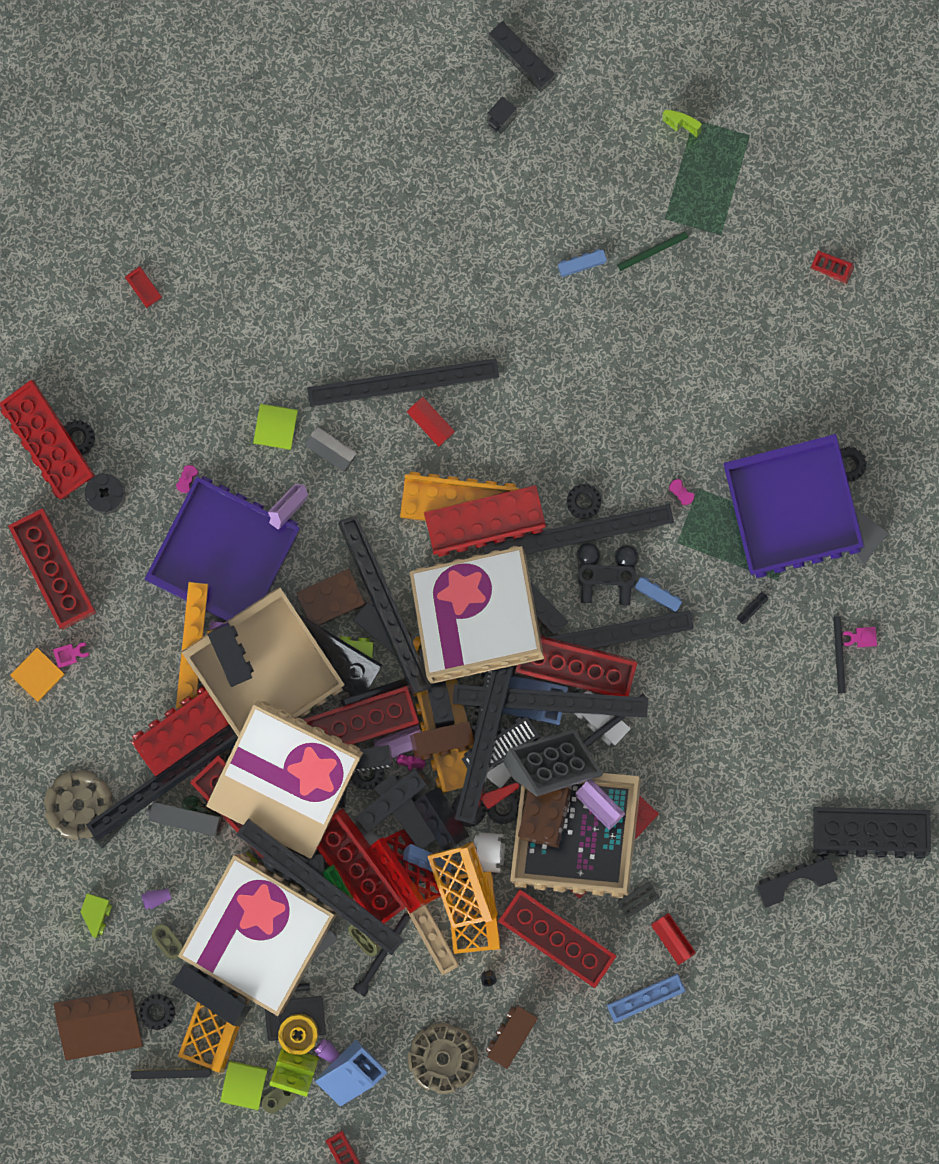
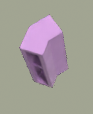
M294 484L268 511L271 518L269 523L279 530L306 502L308 493L305 485Z
M419 725L373 742L375 747L389 745L392 751V758L399 754L413 751L410 735L421 732Z
M592 779L586 781L576 791L575 796L609 830L625 815Z

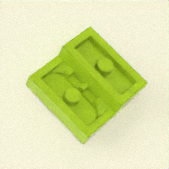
M664 110L662 120L678 132L683 126L695 137H698L702 132V123L677 111Z
M260 403L253 444L291 450L298 410Z
M281 1048L270 1086L307 1097L319 1057L308 1053L295 1055Z
M229 1060L220 1102L259 1110L267 1069Z

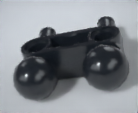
M592 543L581 545L576 553L579 562L577 584L581 586V603L592 604L593 586L597 584L618 585L620 587L619 605H630L631 588L635 586L636 579L635 566L639 560V553L636 548L631 545L619 547L615 553V562L618 566L596 565L601 557L600 550L596 545ZM585 569H590L593 572V577L590 580H585L582 577V572ZM623 571L631 573V579L628 582H624L621 579Z

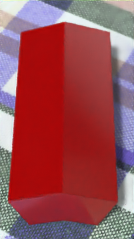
M424 397L406 411L438 447L442 446L455 433Z
M669 913L651 924L678 965L696 954Z

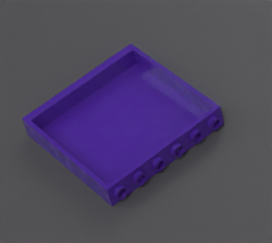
M836 434L723 463L750 575H756V578L767 576V572L770 571L781 573L786 571V567L801 568L805 566L804 563L812 561V564L823 562V558L831 556V559L843 557L842 553L850 552V555L860 553L861 549L865 548Z
M202 476V478L196 477L144 580L187 601L189 582L209 584L206 611L228 621L269 593L301 529L298 527L299 523L288 519L278 530L269 523L271 518L269 513L263 510V505L255 501L251 504L246 501L247 497L239 493L233 495L229 493V488L221 484L217 487L212 484L213 481L205 476Z

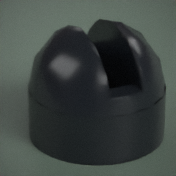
M484 970L481 973L482 985L490 987L496 984L497 978L492 970Z

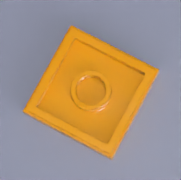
M36 648L10 674L37 702L65 675L39 648Z

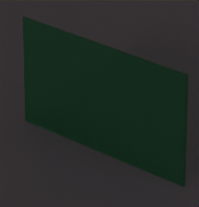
M699 121L702 123V132L698 137H695L692 133L689 134L665 219L721 235L750 135Z
M698 488L677 543L749 570L733 501ZM770 571L767 572L766 577L778 581L781 573Z

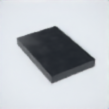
M322 996L290 999L283 1013L279 1016L265 1009L268 1041L279 1040L278 1032L281 1024L287 1017L293 1014H305L311 1017L318 1027V1036L326 1035ZM294 1030V1037L302 1038L303 1032L301 1030Z

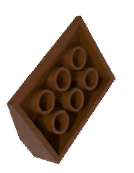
M134 989L54 1003L56 1022L65 1060L143 1047Z

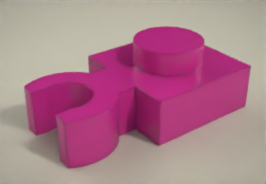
M875 627L856 628V634L849 631L842 633V636L848 635L850 637V642L843 643L844 646H850L854 642H857V648L877 646Z
M80 643L76 648L69 644L53 649L58 668L78 663L76 658L78 656L82 658L88 657L90 655L88 652L82 654L80 651L87 644Z

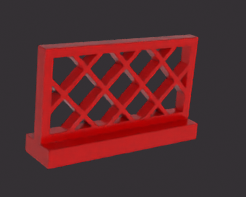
M402 829L388 837L378 839L368 850L411 914L420 907L440 898L441 894L433 872L403 860V855L397 853L398 848L404 850L410 844L415 846L405 829ZM399 836L403 838L405 845L398 842ZM388 844L393 845V851ZM399 860H401V861L404 862V865H403V866L401 865V863L399 862ZM408 864L415 867V872L408 870ZM420 869L426 873V877L420 875ZM409 876L414 878V883L412 882ZM419 880L426 883V888L419 886ZM430 885L435 887L438 893L430 891ZM420 892L425 894V900L420 894Z

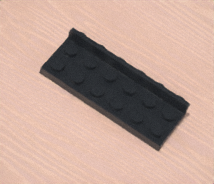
M297 613L344 683V686L341 688L348 692L350 696L368 691L382 664Z
M814 807L812 853H817L818 856H828L829 853H834L839 857H846L848 854H856V857H867L870 854L875 855L877 858L895 855V858L914 856L916 859H924L931 853L930 810Z

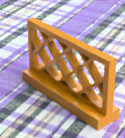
M473 842L427 856L452 929L482 921L489 922L498 915ZM460 852L462 857L461 864L451 859L454 853ZM440 857L445 860L444 867H439L434 858ZM449 863L458 868L455 875L446 871ZM461 870L468 874L469 879L467 882L458 878ZM443 874L453 879L450 886L442 882ZM455 881L465 886L462 893L452 889ZM467 888L474 892L475 897L473 900L464 896ZM449 893L459 897L456 905L449 901ZM461 899L471 904L468 912L458 907ZM473 906L480 910L481 917H475L470 914ZM456 911L465 915L463 921L456 922L454 916Z
M484 872L496 906L492 872ZM459 874V875H458V878H460V879H461V878H468V879H469L468 874ZM445 876L446 885L450 886L451 878ZM462 886L458 892L460 893L465 886ZM449 893V895H448V899H449L450 902H453V901L455 900V898L457 897V896H454V897L452 898V894H451V893ZM464 901L466 904L462 909H465L467 905L470 906L471 904ZM473 906V909L477 912L474 916L481 915L480 910ZM456 911L457 916L455 917V919H457L459 916H461L463 919L465 918V916H463L460 912ZM497 916L492 921L485 922L482 929L478 928L475 924H471L479 931L473 940L463 933L469 925H466L462 932L458 928L452 929L451 926L454 954L501 949ZM485 927H486L487 934L483 932V929H484ZM480 933L487 937L488 946L480 947L474 942ZM461 935L470 941V944L465 949L457 948V940Z
M197 1002L178 1057L210 1068L218 1073H223L240 1027L233 1026L228 1022L219 1027L215 1018L218 1015L213 1014L209 1009L208 1011L211 1016L201 1020L199 1011L205 1006ZM212 1019L216 1029L207 1033L203 1023ZM200 1025L204 1035L195 1039L192 1034L193 1028ZM218 1031L221 1039L218 1044L213 1046L209 1035ZM206 1038L210 1048L200 1052L197 1041ZM190 1044H194L197 1054L193 1056L184 1054L186 1047ZM212 1051L214 1056L212 1064L204 1061L203 1053Z

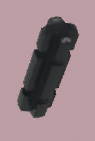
M763 592L743 610V613L741 612L736 619L744 625L749 620V617L751 618L762 607L761 605L768 600V597Z

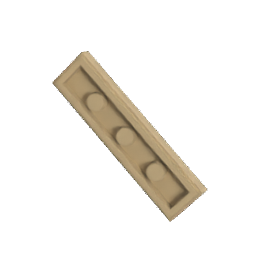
M424 905L411 914L407 910L442 976L459 967L427 906Z

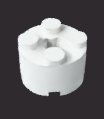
M480 832L479 836L475 835L474 846L477 847V854L483 872H502L499 865L504 864L505 843H501V838L505 839L504 834Z

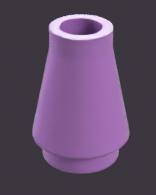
M168 888L145 891L144 894H141L145 909L150 908L151 910L171 900Z
M324 1038L314 1049L317 1056L330 1063H333L340 1056L333 1044Z

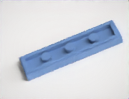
M677 973L609 1003L607 1007L614 1023L686 991Z

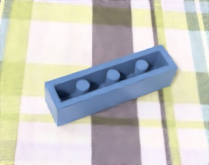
M597 249L591 254L585 253L581 257L575 256L569 261L563 260L559 262L558 269L561 277L604 264L607 262L604 250Z
M646 577L639 579L634 587L636 590L676 613L682 603L680 601L681 598L676 595L673 597L668 590L664 589L663 591L658 584L650 583V580Z
M412 844L404 849L403 860L433 872L427 857L433 853ZM440 857L434 858L436 864L443 868L446 861ZM448 864L446 871L451 872L452 864Z

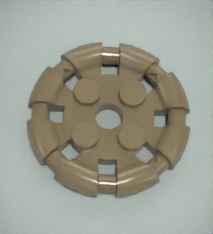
M78 770V772L74 773L71 771L57 777L54 780L55 783L46 792L44 798L46 819L52 829L59 831L60 835L65 838L79 840V838L86 837V839H89L93 835L86 824L92 821L96 814L99 816L113 806L111 797H113L107 783L104 780L101 781L92 772ZM73 780H79L80 786H73ZM91 783L97 787L94 792L88 788ZM61 787L66 790L62 793V796L57 793ZM103 798L104 806H99L98 799ZM78 799L84 802V808L80 811L74 808V802ZM59 804L60 811L54 812L53 805ZM63 819L70 822L67 827L61 824ZM78 824H85V830H78Z
M436 1023L430 1025V1028L426 1030L422 1029L412 1040L411 1051L408 1052V1067L415 1076L414 1080L425 1090L436 1091V1094H449L456 1092L455 1090L461 1086L462 1088L465 1087L475 1074V1065H478V1052L476 1045L474 1046L471 1041V1036L462 1028L450 1026L449 1023ZM446 1033L454 1035L452 1041L445 1039ZM435 1034L437 1040L430 1043L428 1037ZM464 1043L467 1050L461 1053V1049L458 1046ZM419 1048L425 1049L424 1056L418 1055ZM440 1053L448 1055L449 1060L446 1064H440L437 1061V1056ZM462 1061L468 1062L466 1069L460 1068ZM425 1065L427 1071L421 1073L420 1066ZM455 1074L458 1080L451 1083L448 1077ZM433 1076L441 1078L439 1084L432 1082Z

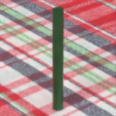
M684 231L617 264L619 271L687 239V233Z

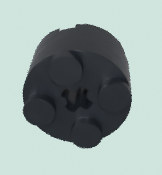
M100 473L89 480L84 494L88 504L101 514L117 512L123 506L126 497L123 484L115 476ZM108 491L109 496L103 497L102 492Z

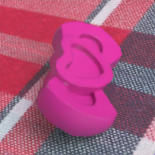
M193 465L184 466L181 473L182 476L179 478V482L176 483V488L181 493L189 492L193 477L198 475V470Z
M681 479L673 480L670 483L669 491L678 497L682 505H688L693 502L694 493L687 492V489L682 485Z
M399 754L396 759L397 764L408 767V770L419 767L423 769L426 765L425 760L417 759L413 756L406 757L403 754Z

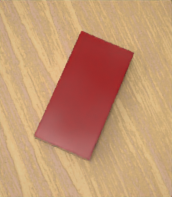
M140 266L125 276V279L146 308L162 298Z

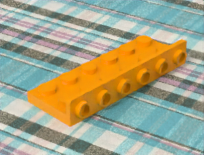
M409 472V474H405L400 518L426 521L425 511L520 488H517L516 484L505 483L504 486H500L494 481H486L484 484L478 483L476 479L468 478L466 481H459L458 477L453 476L442 479L440 475L428 474V477L421 476L419 472Z
M457 679L446 680L455 724L468 722L464 705L453 704L454 685H458ZM428 690L414 694L413 696H417L419 703L415 704L418 715L422 714L424 722L420 723L422 731L436 729ZM458 749L451 750L449 755L440 756L439 753L433 754L434 759L430 760L432 769L438 772L439 778L435 780L437 787L442 789L443 793L463 788L467 767L462 758L465 757L464 753L467 751L458 752Z

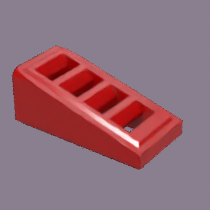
M818 250L810 268L847 284L854 265ZM822 257L825 258L822 267H819L818 265ZM829 260H830V261H832V263H831V266H830L829 270H827L826 267H827L828 262H829ZM836 264H839L836 273H834L833 270ZM843 267H846L844 275H840Z
M513 783L484 793L481 800L487 809H490L519 788V784Z
M343 1131L325 1140L337 1164H348L351 1161H354L355 1164H361ZM340 1139L343 1140L341 1144L337 1145L336 1147L333 1146V1143L339 1141ZM345 1146H346V1148H347L346 1150H344L343 1152H341V1153H339V1154L336 1152V1151H338L339 1149H341V1148H343V1147H345ZM349 1153L351 1155L349 1158L343 1161L340 1159Z

